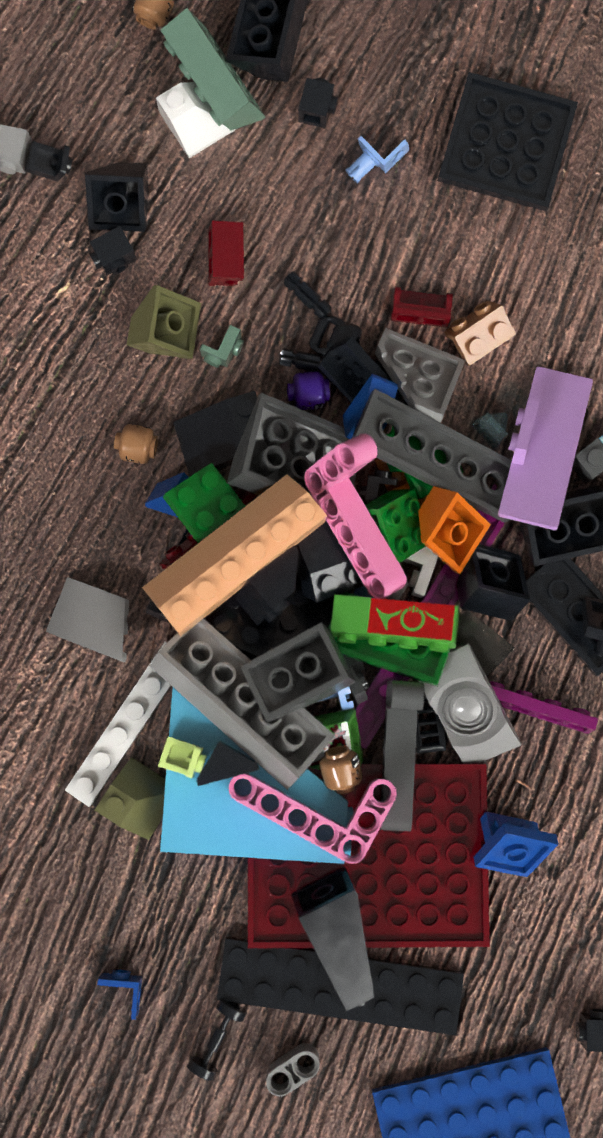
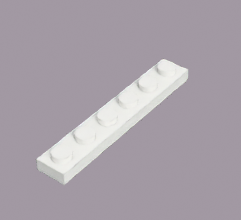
M151 663L65 789L66 792L88 807L93 804L171 687L165 679L150 667Z

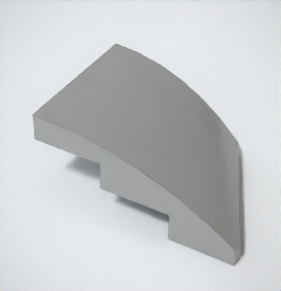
M67 577L46 632L111 658L126 662L127 654L123 652L124 635L128 634L127 616L129 614V600Z

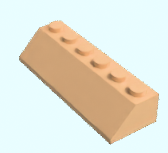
M286 474L148 582L142 589L177 633L182 636L238 592L250 577L292 546H296L324 524L327 515L312 496Z

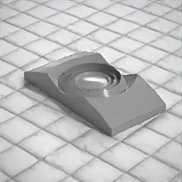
M469 642L457 646L456 649H451L438 687L424 683V693L429 704L442 722L451 745L464 764H479L521 746V741Z

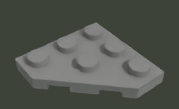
M385 328L375 351L376 357L391 380L398 384V390L408 406L441 423L465 360Z

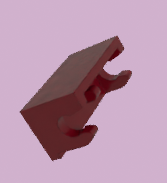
M212 220L208 229L209 286L238 285V281L244 280L243 222Z
M395 287L391 321L447 328L451 319L453 294L438 295L401 290V287Z

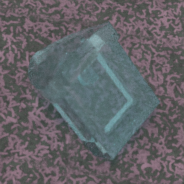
M487 412L484 416L476 419L472 426L490 445L497 448L508 434L506 432L507 414H489Z

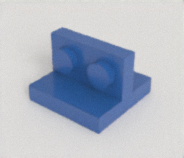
M485 812L480 818L485 844L473 858L477 868L528 877L559 843L556 834L539 831L537 822Z

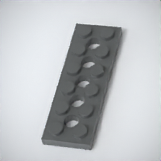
M377 389L370 393L352 438L363 433L368 434L376 443V458L431 486L458 492L472 507L503 523L510 521V519L499 517L498 512L512 462L511 459ZM383 423H389L394 427V437H389L383 432ZM410 436H414L420 441V450H414L410 447ZM438 449L445 453V464H441L436 460L435 450ZM461 463H466L471 467V477H466L462 474L460 469ZM487 476H491L496 480V490H491L487 486Z

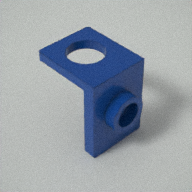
M121 969L113 970L112 974L102 973L97 982L99 986L134 988L131 1019L136 1020L140 1008L142 976L130 975V971Z

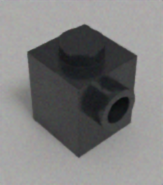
M323 78L306 79L298 109V122L326 128L329 113L335 114L338 96H334V84L329 83Z
M121 226L90 241L93 252L89 253L96 268L103 267L106 275L121 273L127 269L128 264L137 260L134 250Z
M593 1008L590 1009V1013H580V1022L576 1023L577 1041H580V1044L587 1052H603V1009Z

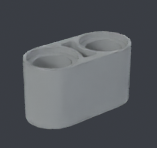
M303 1043L272 1062L267 1069L266 1086L269 1092L275 1096H285L313 1078L319 1070V1053L317 1049L309 1043ZM303 1055H309L314 1059L313 1064L308 1067L301 1066L297 1061ZM277 1072H283L288 1076V1080L285 1083L278 1084L272 1080V1076Z

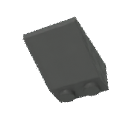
M323 623L317 624L240 666L266 722L330 697L356 683L330 629Z

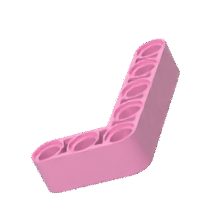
M363 433L337 445L308 468L304 473V482L313 499L327 515V523L368 593L373 598L385 599L406 586L407 580L402 567L349 477L377 456L375 441L371 436Z
M246 773L234 776L229 783V793L237 802L351 864L358 863L365 857L396 798V789L390 781L384 778L372 780L367 786L347 826L344 827L251 774ZM244 778L251 783L252 790L250 794L242 796L235 791L234 785L239 779ZM379 784L387 785L390 790L389 797L384 801H378L373 797V790ZM274 794L277 796L279 806L272 811L263 808L261 800L264 795ZM300 809L305 812L306 821L302 825L296 826L290 823L288 816L292 810ZM364 812H371L375 816V822L370 828H362L358 824V818ZM322 824L330 825L333 828V836L327 841H322L316 836V829ZM348 840H356L360 843V851L354 856H349L343 851V846Z

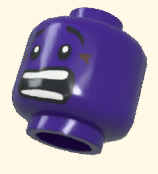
M320 372L295 374L292 383L287 384L288 401H293L294 406L301 410L323 408L325 402L329 401L330 398L328 378L324 379Z

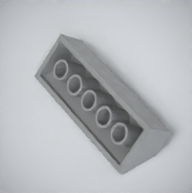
M204 618L182 636L176 633L157 652L150 667L288 790L335 735L304 707L266 722L240 666L251 660Z

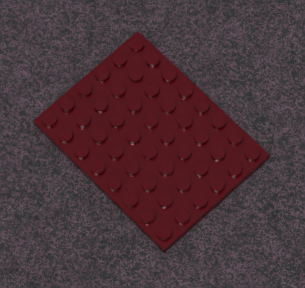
M361 764L363 774L361 782L354 786V791L340 794L347 799L348 807H353V813L370 782L376 778H382L383 764ZM415 764L411 832L379 829L365 857L358 863L351 864L344 861V864L248 858V948H314L298 918L291 893L344 866L358 895L366 948L490 947L488 870L475 867L473 858L485 844L480 818L487 812L486 764ZM308 767L310 771L323 780L321 770ZM382 784L377 785L373 790V797L378 801H381ZM364 812L358 818V824L362 828H370L375 822V816L371 812ZM351 840L350 856H354L360 851V843L356 840Z

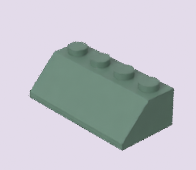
M188 8L161 29L166 38L163 42L164 46L173 57L178 56L182 62L178 67L188 80L191 78L197 85L194 88L195 93L203 103L206 101L212 108L209 114L218 126L223 124L232 131L261 121L266 117L233 66L227 62L225 54L207 27Z

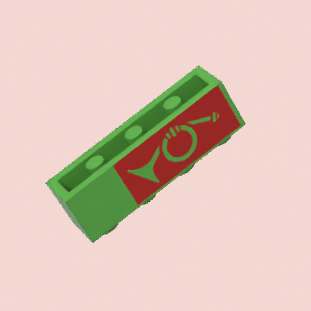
M335 595L330 631L334 637H338L337 640L343 643H356V639L368 640V644L374 646H386L387 642L399 643V647L405 649H417V645L430 646L432 651L448 652L449 648L456 649L459 607L457 605Z

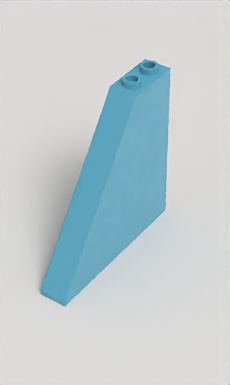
M172 688L169 737L203 747L202 755L207 756L204 766L219 741L251 758L176 689ZM260 765L259 770L248 773L344 827L347 826L353 814V807H348L347 799L338 794L337 791L328 789L324 785L323 780L308 768L288 790ZM166 769L160 852L344 864V861L234 800L229 793V783L233 777L198 786L196 780L200 773L196 772L194 778H189L186 775ZM243 778L235 782V791L239 795L246 796L250 794L252 785L247 779ZM266 794L263 796L261 803L263 808L272 811L279 806V799L274 794ZM294 809L289 813L288 819L293 825L299 826L306 821V814L300 809ZM327 824L320 825L316 829L317 838L322 841L329 840L333 836V828ZM351 840L346 841L343 846L344 853L349 856L351 855Z

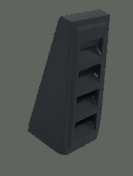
M424 693V701H428ZM431 706L423 707L422 711H417L416 753L445 751L446 742L443 724ZM434 712V718L418 720V714ZM435 724L436 730L420 732L419 726ZM437 736V742L422 744L421 738Z

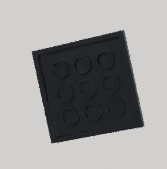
M469 72L437 181L547 212L578 102Z

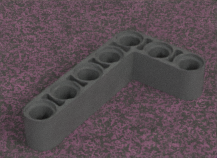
M387 682L382 778L387 779L394 785L396 798L380 830L411 832L417 711L423 710V682ZM382 784L381 801H384L389 797L390 790L387 785Z

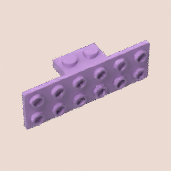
M543 367L536 368L526 409L519 408L515 425L521 426L519 434L513 432L509 450L514 451L498 512L499 517L557 530L592 388V379Z

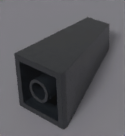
M344 866L291 893L298 918L342 1004L346 1011H349L352 1008L364 1006L368 1000L374 998L358 895Z

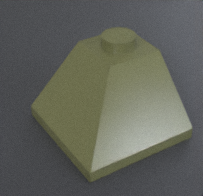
M154 285L131 317L127 345L150 354L193 359L201 303L159 285Z
M131 757L112 782L94 811L119 827L149 840L163 819L166 779Z

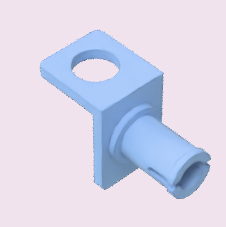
M360 136L358 142L363 149V154L345 171L351 178H354L353 180L357 184L374 166H379L387 173L409 151L408 142L403 140L383 159Z

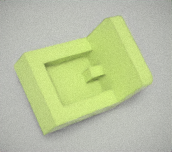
M168 736L158 766L186 775V777L194 778L196 772L201 773L207 756L202 755L203 747Z

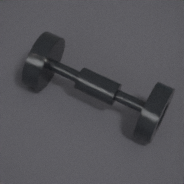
M221 998L216 1008L225 1017L220 1027H216L207 1044L209 1049L204 1059L191 1056L187 1064V1068L193 1074L208 1081H213L218 1072L217 1068L209 1063L213 1053L218 1052L227 1034L225 1029L230 1019L243 1022L247 1011L237 1003L227 1002Z

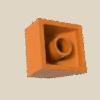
M433 486L418 510L422 543L453 571L461 574L491 524L458 492Z

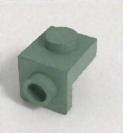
M230 325L218 351L202 344L200 353L204 357V362L216 368H219L220 365L228 368L233 355L238 356L243 347L244 340H241V329Z

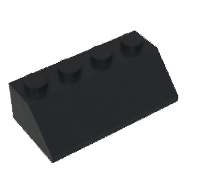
M240 0L226 57L227 62L262 80L288 82L308 0Z
M603 485L567 492L557 530L520 522L521 532L534 566L603 551Z

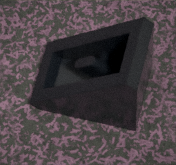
M219 741L196 781L198 786L257 771L259 770V765L256 761Z

